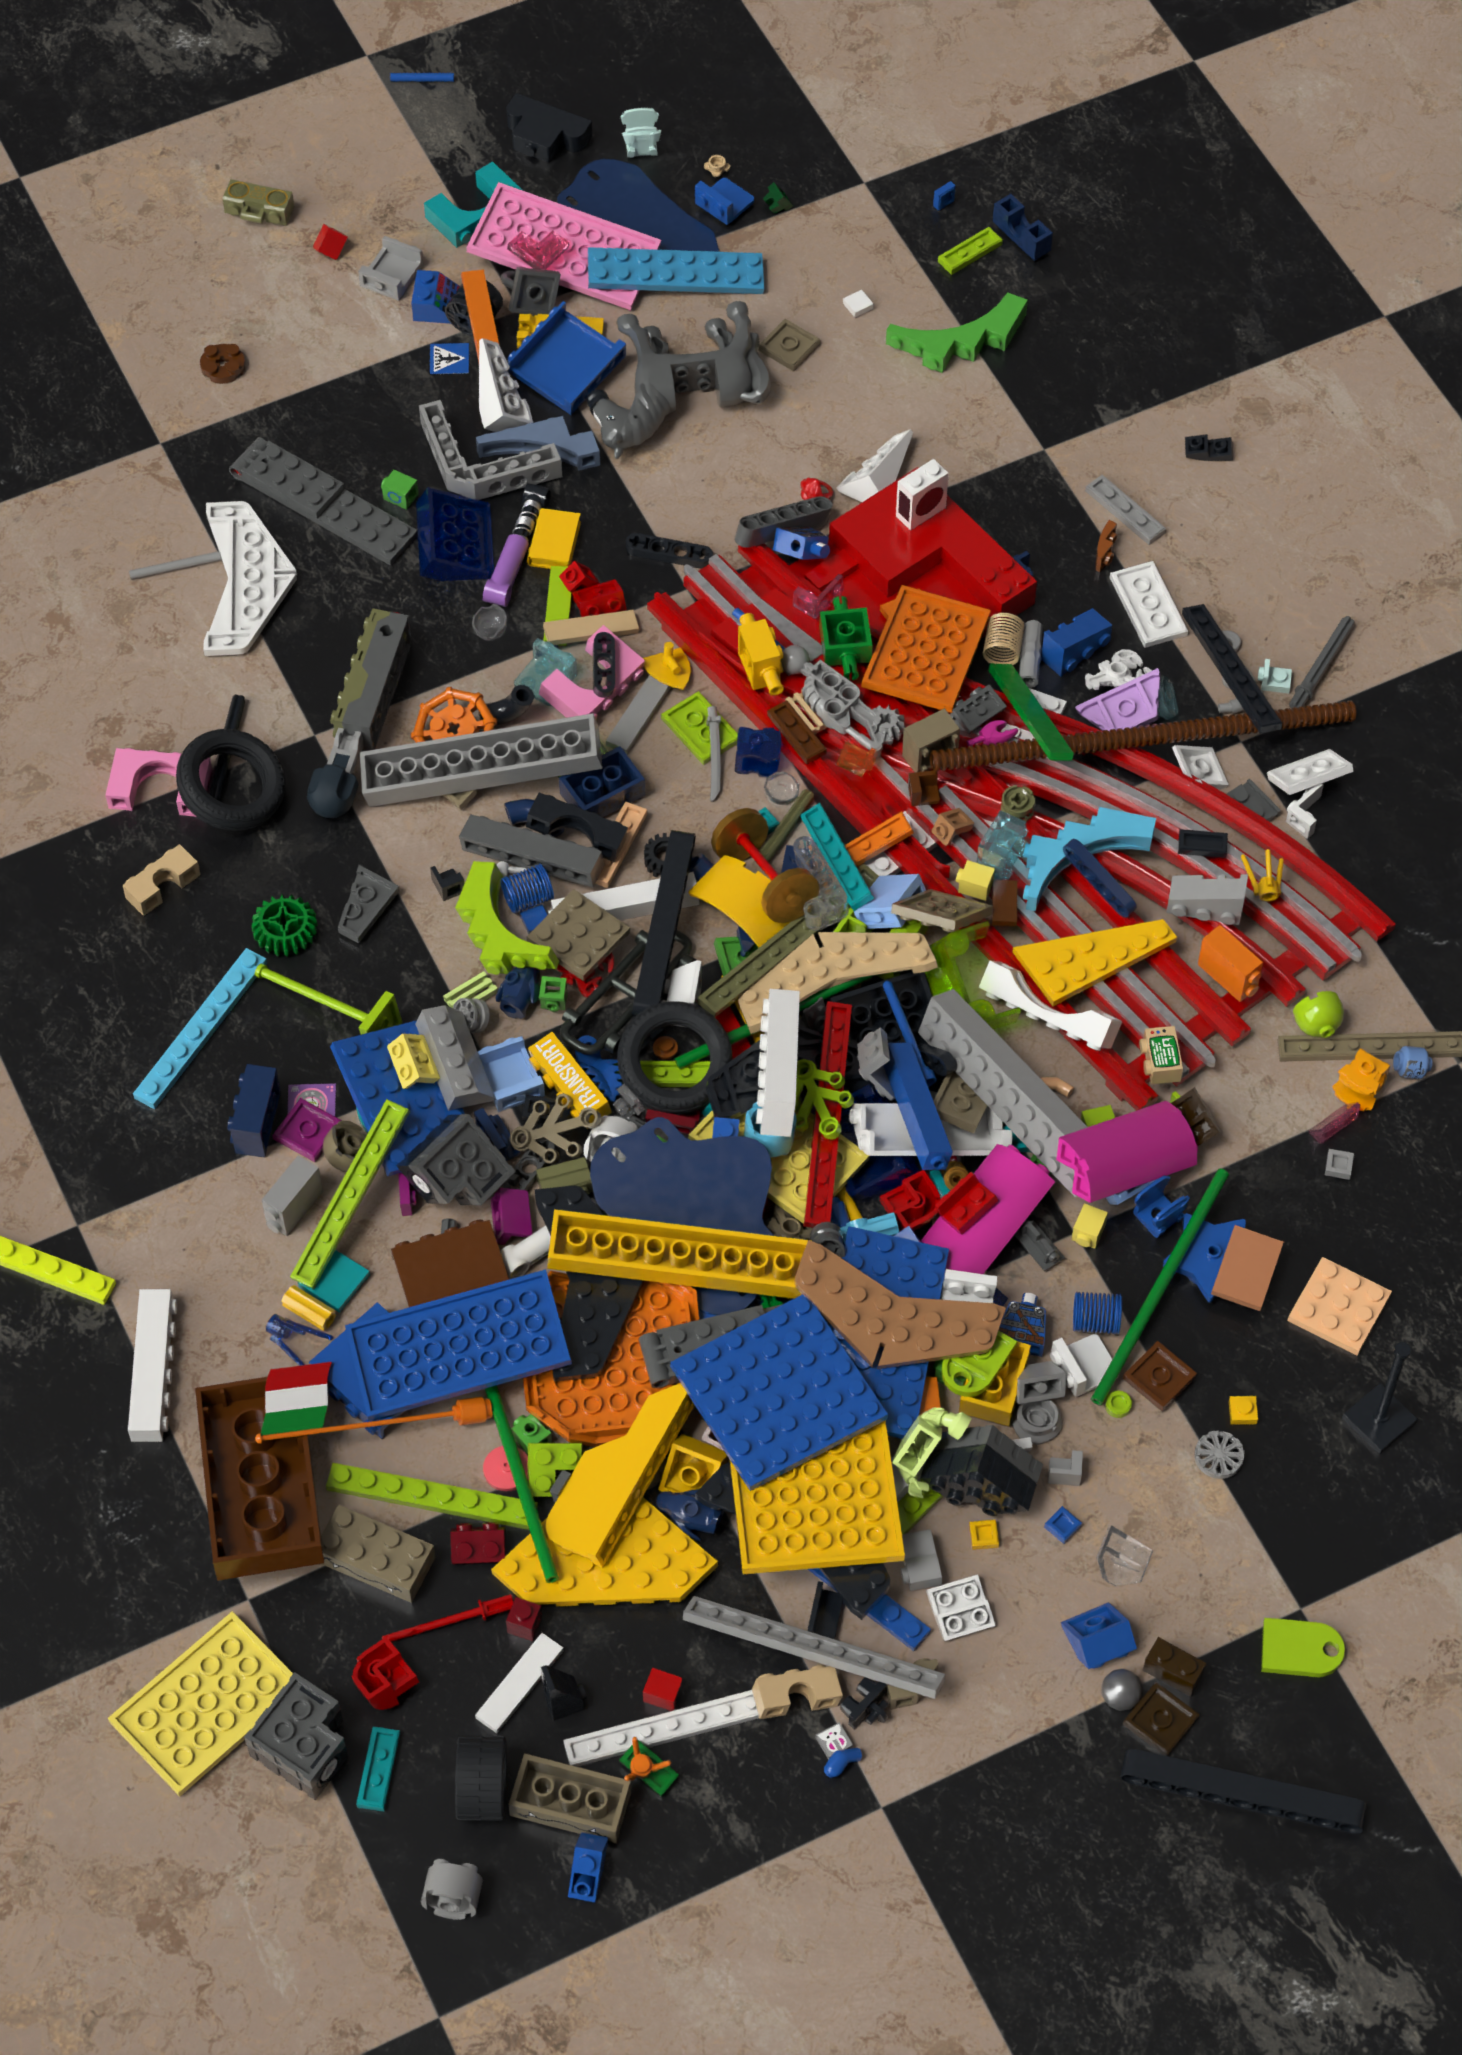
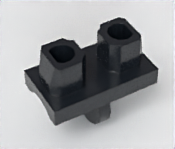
M866 1677L862 1679L856 1691L865 1698L859 1703L849 1695L840 1705V1710L849 1718V1726L855 1730L864 1719L870 1725L875 1720L881 1723L887 1720L888 1716L884 1710L889 1704L882 1700L886 1695L884 1689L887 1687V1684L882 1682L875 1683Z

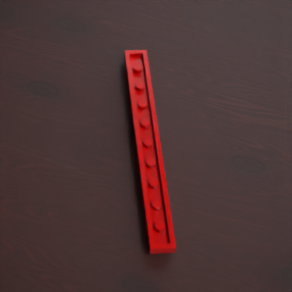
M827 1001L819 1070L831 1073L840 1072L845 1078L852 1005ZM836 1078L833 1083L838 1082L840 1078ZM818 1080V1087L842 1092L844 1086L840 1089H834L829 1082ZM823 1099L831 1117L836 1118L840 1123L841 1105L838 1102ZM816 1108L803 1223L804 1227L814 1228L822 1222H830L839 1140V1137L836 1139H826L819 1130L821 1119Z

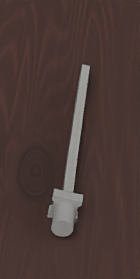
M716 706L707 708L708 717L706 721L710 733L711 802L715 800L720 792L721 773L719 737L721 716L717 715Z

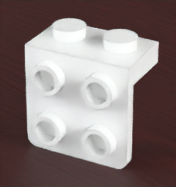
M1092 1334L1068 1346L1063 1338L1057 1339L1052 1343L1050 1358L1053 1363L1066 1372V1386L1071 1389L1074 1396L1078 1397L1097 1388L1112 1361L1099 1336Z

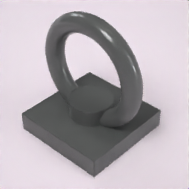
M522 267L504 272L501 275V282L506 287L512 289L509 304L510 312L534 315L550 314L555 305L561 274L558 271Z

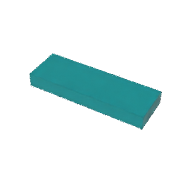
M380 1727L372 1728L356 1804L357 1808L377 1811L385 1810L400 1730Z

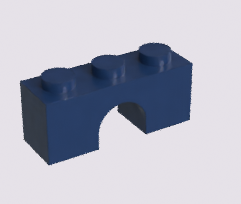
M1009 194L994 203L993 222L1035 261L1051 251L1053 232L1040 220L1030 225L1024 214L1025 206L1012 194Z

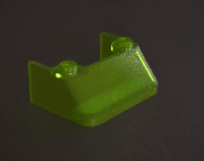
M986 921L951 932L931 944L929 947L936 959L938 968L924 973L932 997L954 989L992 1029H997L1016 1023L1021 1013L1020 1008L996 1014L992 1004L987 1000L979 999L970 1002L955 957L967 952L969 942L986 937L989 923Z

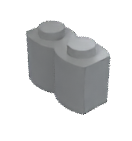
M931 1530L903 1534L902 1539L905 1553L904 1568H901L903 1584L908 1583L910 1591L942 1585V1575Z

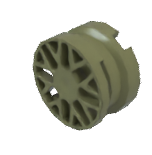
M1014 785L1007 788L1002 794V816L1007 821L1018 824L1031 819L1035 806L1033 792L1025 786L1022 788Z

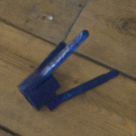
M278 1314L271 1316L266 1325V1332L271 1334L270 1340L276 1343L299 1366L305 1364L281 1340L282 1338L287 1339L293 1331L301 1335H305L307 1332L328 1340L333 1339V1336L293 1322Z

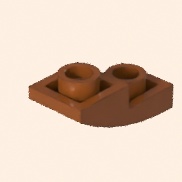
M1108 520L1099 538L1096 556V571L1098 572L1105 565L1108 566L1114 557L1112 549L1118 534H1116L1117 523Z

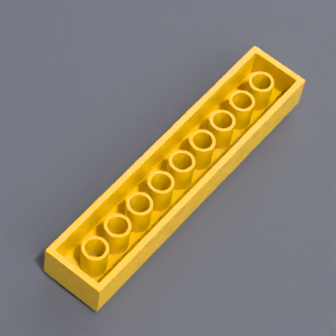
M554 1209L547 1269L794 1299L802 1295L795 1287L794 1280L808 1240Z

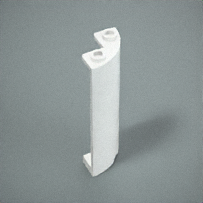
M853 1103L849 1119L850 1123L854 1124L859 1150H862L869 1156H917L897 1103ZM988 1106L974 1134L941 1120L953 1151L952 1156L989 1155L997 1144L1006 1147L1009 1144L1012 1145V1131L1002 1129V1120Z

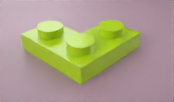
M528 1443L527 1480L533 1497H552L550 1489L555 1483V1470H574L582 1457V1443Z

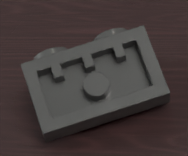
M987 685L983 689L981 687L976 688L966 701L961 699L956 702L950 716L952 719H956L969 735L1004 711L1007 706L993 688Z

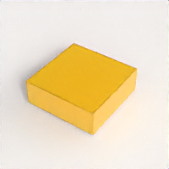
M996 1520L969 1522L972 1550L999 1548Z

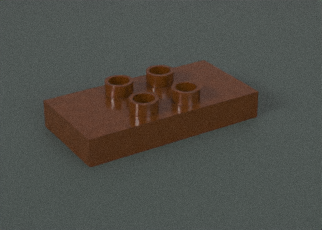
M267 1377L195 1388L212 1557L217 1581L325 1563L309 1435L262 1441L261 1444L255 1441L256 1435L261 1434L265 1417V1386Z

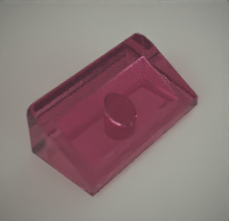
M1357 1102L1343 1105L1311 1128L1309 1133L1319 1144L1325 1142L1357 1119L1360 1104Z

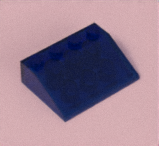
M427 487L416 502L420 576L439 581L491 579L494 572L490 503Z

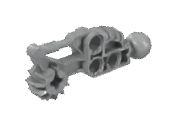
M791 645L784 649L783 659H780L783 669L792 675L802 673L806 676L804 687L802 688L805 702L811 705V710L822 718V722L826 727L835 729L841 734L848 733L858 743L870 751V755L875 758L881 755L884 744L892 745L893 740H900L905 728L904 715H899L898 708L891 710L889 705L886 709H883L880 705L874 709L869 708L860 700V690L855 684L822 660H819L815 665L810 663L809 654L805 648ZM850 718L856 720L867 729L870 739L850 726Z

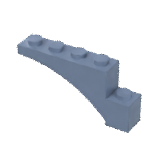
M563 416L476 437L479 458L502 454H520L519 452L523 451L526 453L540 449L541 446L554 443L561 461L576 466L578 471L600 465V451L593 432L588 431L570 436Z

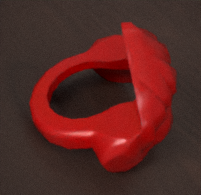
M816 478L803 479L800 483V495L803 500L819 496L829 500L832 498L833 489L826 482ZM820 485L826 487L828 493H822Z

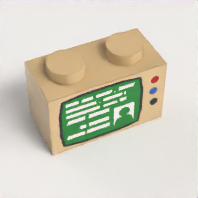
M1175 1026L1145 1029L1144 1037L1139 1042L1141 1054L1146 1056V1060H1144L1145 1075H1149L1151 1084L1180 1082L1183 1065Z

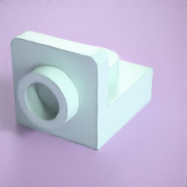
M1265 659L1264 667L1259 666L1258 681H1262L1261 690L1289 694L1292 669L1269 667L1270 659Z

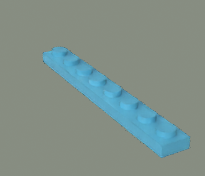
M247 948L243 951L134 1091V1099L153 1109L158 1106L257 978L255 976L257 966L261 963L267 965L266 958Z

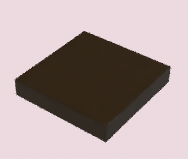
M1155 1682L1123 1721V1725L1162 1755L1168 1756L1198 1720L1200 1714L1159 1683Z

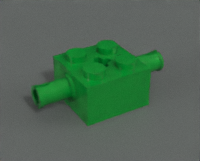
M838 596L833 599L834 610L820 611L819 630L824 663L829 666L843 665V676L850 681L849 674L851 672L853 681L859 677L856 663H868L872 658V640L867 608L848 609L847 598L841 596L842 603L840 604Z

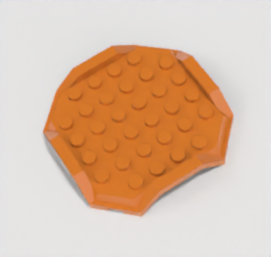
M550 1271L547 1275L561 1322L569 1278L565 1273ZM644 1281L603 1372L594 1378L554 1382L553 1370L524 1377L526 1411L569 1443H582L585 1446L597 1447L627 1435L649 1395L679 1384L675 1383L662 1388L651 1387L638 1339L646 1333H657L658 1329L699 1320L697 1291L691 1286Z

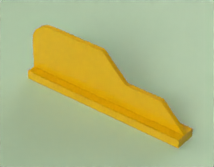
M681 1383L649 1395L627 1435L584 1452L546 1520L547 1535L555 1545L589 1558L595 1565L603 1568L694 1407L693 1401Z

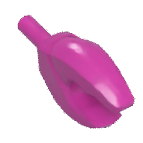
M997 720L986 724L979 731V737L966 742L968 746L979 742L987 745L994 743L996 745V743H1004L1012 739L1018 733V729L1014 728L998 732L1006 727L1007 722Z

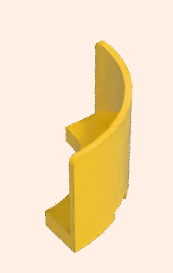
M724 855L688 893L692 897L713 905L730 917L748 934L759 948L790 922H774L763 911L761 904L763 892L771 880L759 871L753 873L745 868V862Z

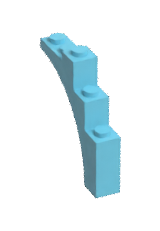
M1099 807L1097 816L1092 815L1090 825L1066 821L1064 830L1059 829L1057 839L1032 835L1031 843L1025 844L1023 857L1027 858L1026 868H1030L1028 879L1031 880L1030 885H1025L1023 899L1027 900L1026 910L1036 911L1040 898L1049 883L1062 870L1072 864L1063 853V846L1071 839L1080 841L1091 854L1120 849L1150 851L1156 818Z

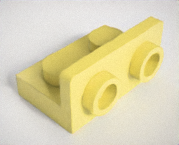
M403 1033L387 1046L403 1089L410 1088L416 1082L435 1083L440 1079L424 1035Z

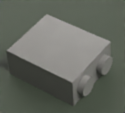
M298 1155L263 1197L262 1205L266 1225L270 1230L275 1233L281 1232L288 1236L323 1193L319 1167Z

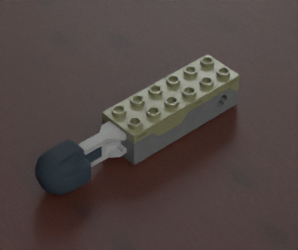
M372 608L370 617L365 618L364 634L359 636L357 642V654L352 655L350 673L347 672L345 675L344 690L339 692L337 710H333L331 715V724L334 725L333 738L335 740L330 757L324 768L314 770L308 787L307 799L309 805L316 814L322 817L337 818L345 814L354 802L359 783L353 772L360 752L375 750L412 644L409 615Z

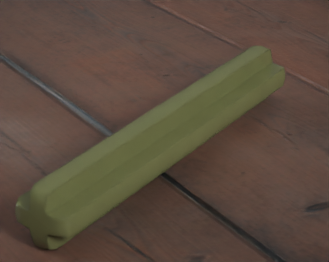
M805 789L801 792L760 850V853L768 862L771 861L800 820V815L807 810L814 800V793Z

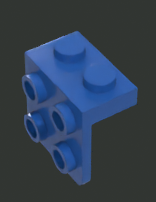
M727 178L720 179L712 187H709L702 181L695 185V204L726 225L731 223L754 203V196Z

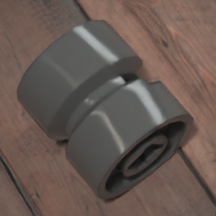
M822 1222L812 1229L810 1233L811 1241L821 1244L840 1258L845 1256L843 1233L840 1227L831 1222Z

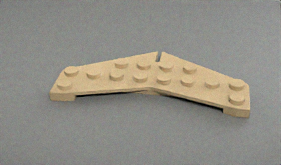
M818 932L823 947L819 948L814 934H812L739 997L738 1002L748 1029L752 1034L760 1031L761 1016H766V1014L762 1013L763 999H768L769 989L800 991V1003L818 991L859 977L912 969L914 974L927 972L938 968L925 936L920 933Z

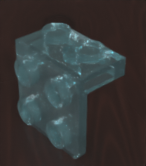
M537 638L532 644L533 659L514 680V687L518 685L528 686L532 689L535 699L551 706L549 702L539 695L541 683L556 669L573 681L577 676V662L572 654L563 652L552 643Z

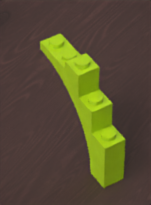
M473 861L455 909L463 922L470 924L467 934L475 947L483 949L479 959L487 972L494 975L508 974L513 966L517 968L532 967L541 970L546 968L557 969L559 960L551 947L522 940L503 926L498 908L500 880L503 878V875L496 863Z

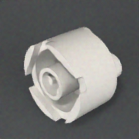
M602 1116L600 1124L591 1130L584 1144L586 1160L589 1159L591 1162L596 1151L606 1141L636 1131L638 1129L637 1125L620 1117ZM614 1147L612 1149V1154L619 1162L626 1160L625 1155L618 1148Z

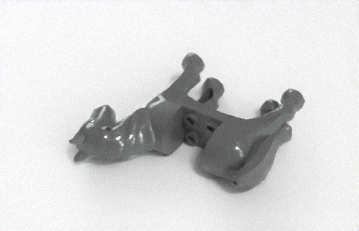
M732 302L726 309L727 316L735 323V335L728 332L727 325L723 319L714 318L706 322L704 327L707 337L714 340L719 350L704 353L669 354L668 343L661 339L662 335L658 327H640L637 316L633 314H623L618 317L616 321L618 330L631 338L637 350L638 364L635 373L634 401L631 408L627 409L615 404L611 400L601 399L593 408L594 417L601 427L602 441L606 446L614 449L615 459L621 457L625 448L633 445L638 446L651 438L653 433L663 423L664 417L676 411L675 393L715 388L719 407L732 406L744 401L760 404L767 399L771 390V382L767 368L758 354L759 335L750 332L751 320L748 317L749 312L745 302Z

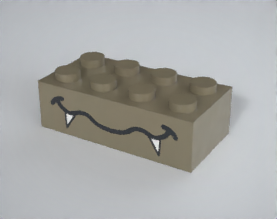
M339 1504L321 1535L325 1562L322 1565L410 1603L414 1600L436 1558L434 1545Z
M524 1753L509 1801L510 1816L578 1834L583 1832L608 1837L609 1842L617 1843L631 1795V1781Z

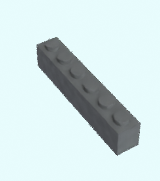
M470 814L459 835L463 851L504 861L526 869H531V867L541 864L548 875L589 887H594L605 866L602 851L595 847H585L573 841L557 839L549 834L543 835L527 828L522 829L511 826L506 822L493 821L485 816Z

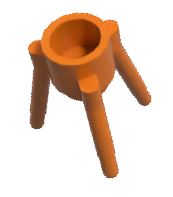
M633 1737L634 1758L630 1764L631 1773L626 1775L624 1779L626 1781H633L635 1778H646L651 1772H657L662 1768L670 1766L671 1762L667 1760L658 1764H652L651 1759L647 1755L640 1753L638 1739Z

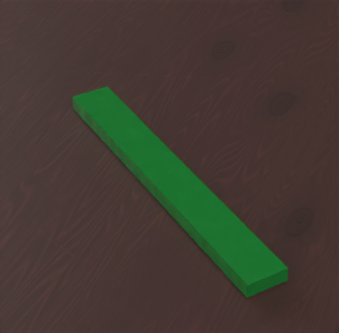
M990 663L988 671L1049 760H1072L1074 752L1012 664Z

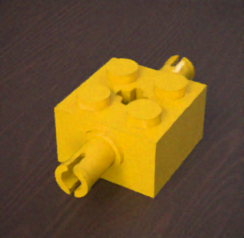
M746 613L739 620L742 625L738 626V655L752 689L768 687L770 695H778L784 690L780 682V673H783L780 659H783L781 646H776L774 629L768 626L766 619L755 621L752 613Z

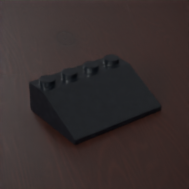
M912 971L825 1000L826 1004L827 1001L852 1005L848 1042L857 1045L868 1033L875 1032L881 1027L887 1033L888 1043H906L883 988L885 981H891L915 1041L928 1044L918 1033L932 997L924 972L913 974Z

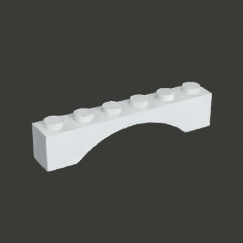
M989 961L979 988L987 991L986 996L995 1000H1000L1001 998L1007 1001L1006 1006L1015 1010L1021 1008L1027 1011L1026 1016L1035 1020H1040L1041 1018L1047 1021L1046 1026L1055 1030H1060L1061 1028L1067 1031L1066 1035L1079 1041L1083 1039L1087 1041L1088 1047L1098 1051L1101 1048L1111 1049L1122 1024L1121 1020L1103 1011L1090 1010L1078 1014H1065L1052 1009L1031 991L1021 971L1000 961Z

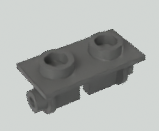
M1026 1219L1021 1225L1022 1228L1014 1234L1044 1272L1065 1258L1034 1220L1029 1221V1219Z

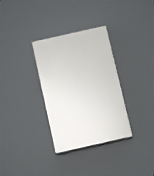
M1328 749L1267 772L1269 781L1291 795L1353 772V766L1346 759Z

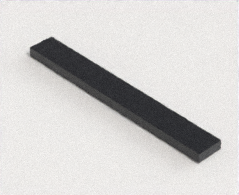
M1201 604L1183 608L1182 615L1258 732L1265 733L1281 730V720L1205 605Z

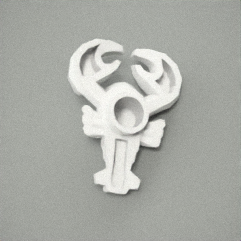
M1120 650L1114 653L1112 663L1109 664V660H1105L1098 664L1100 672L1095 676L1091 674L1085 675V685L1088 689L1093 688L1094 690H1098L1099 685L1114 687L1123 685L1144 675L1142 670L1139 669L1136 676L1132 677L1130 670L1136 669L1137 665L1141 668L1143 666L1142 659L1134 651ZM1148 667L1143 668L1145 674L1152 671Z

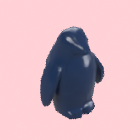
M515 967L506 975L496 994V1002H500V1009L508 1017L515 1019L516 1017L519 1019L524 1018L529 1005L539 1000L540 984L538 978H540V969Z
M699 1489L680 1493L662 1491L656 1499V1506L660 1511L668 1514L673 1519L675 1525L691 1539L701 1540L692 1530L716 1534L722 1521L724 1510L716 1511L697 1501L695 1493Z

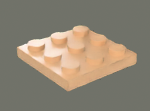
M1322 1257L1292 1309L1288 1321L1358 1355L1390 1298L1392 1291Z

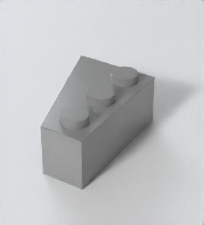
M1241 874L1239 879H1226V875H1218L1217 879H1203V875L1172 876L1166 913L1178 917H1193L1202 921L1211 920L1227 925H1239L1248 874Z

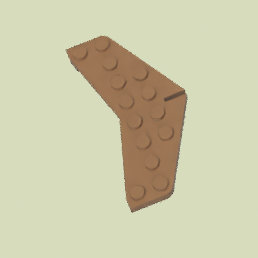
M810 1240L807 1242L794 1280L797 1290L817 1307L821 1315L871 1367L873 1366L879 1346L884 1347L877 1369L987 1353L994 1345L1006 1307L994 1303L899 1297L821 1244Z

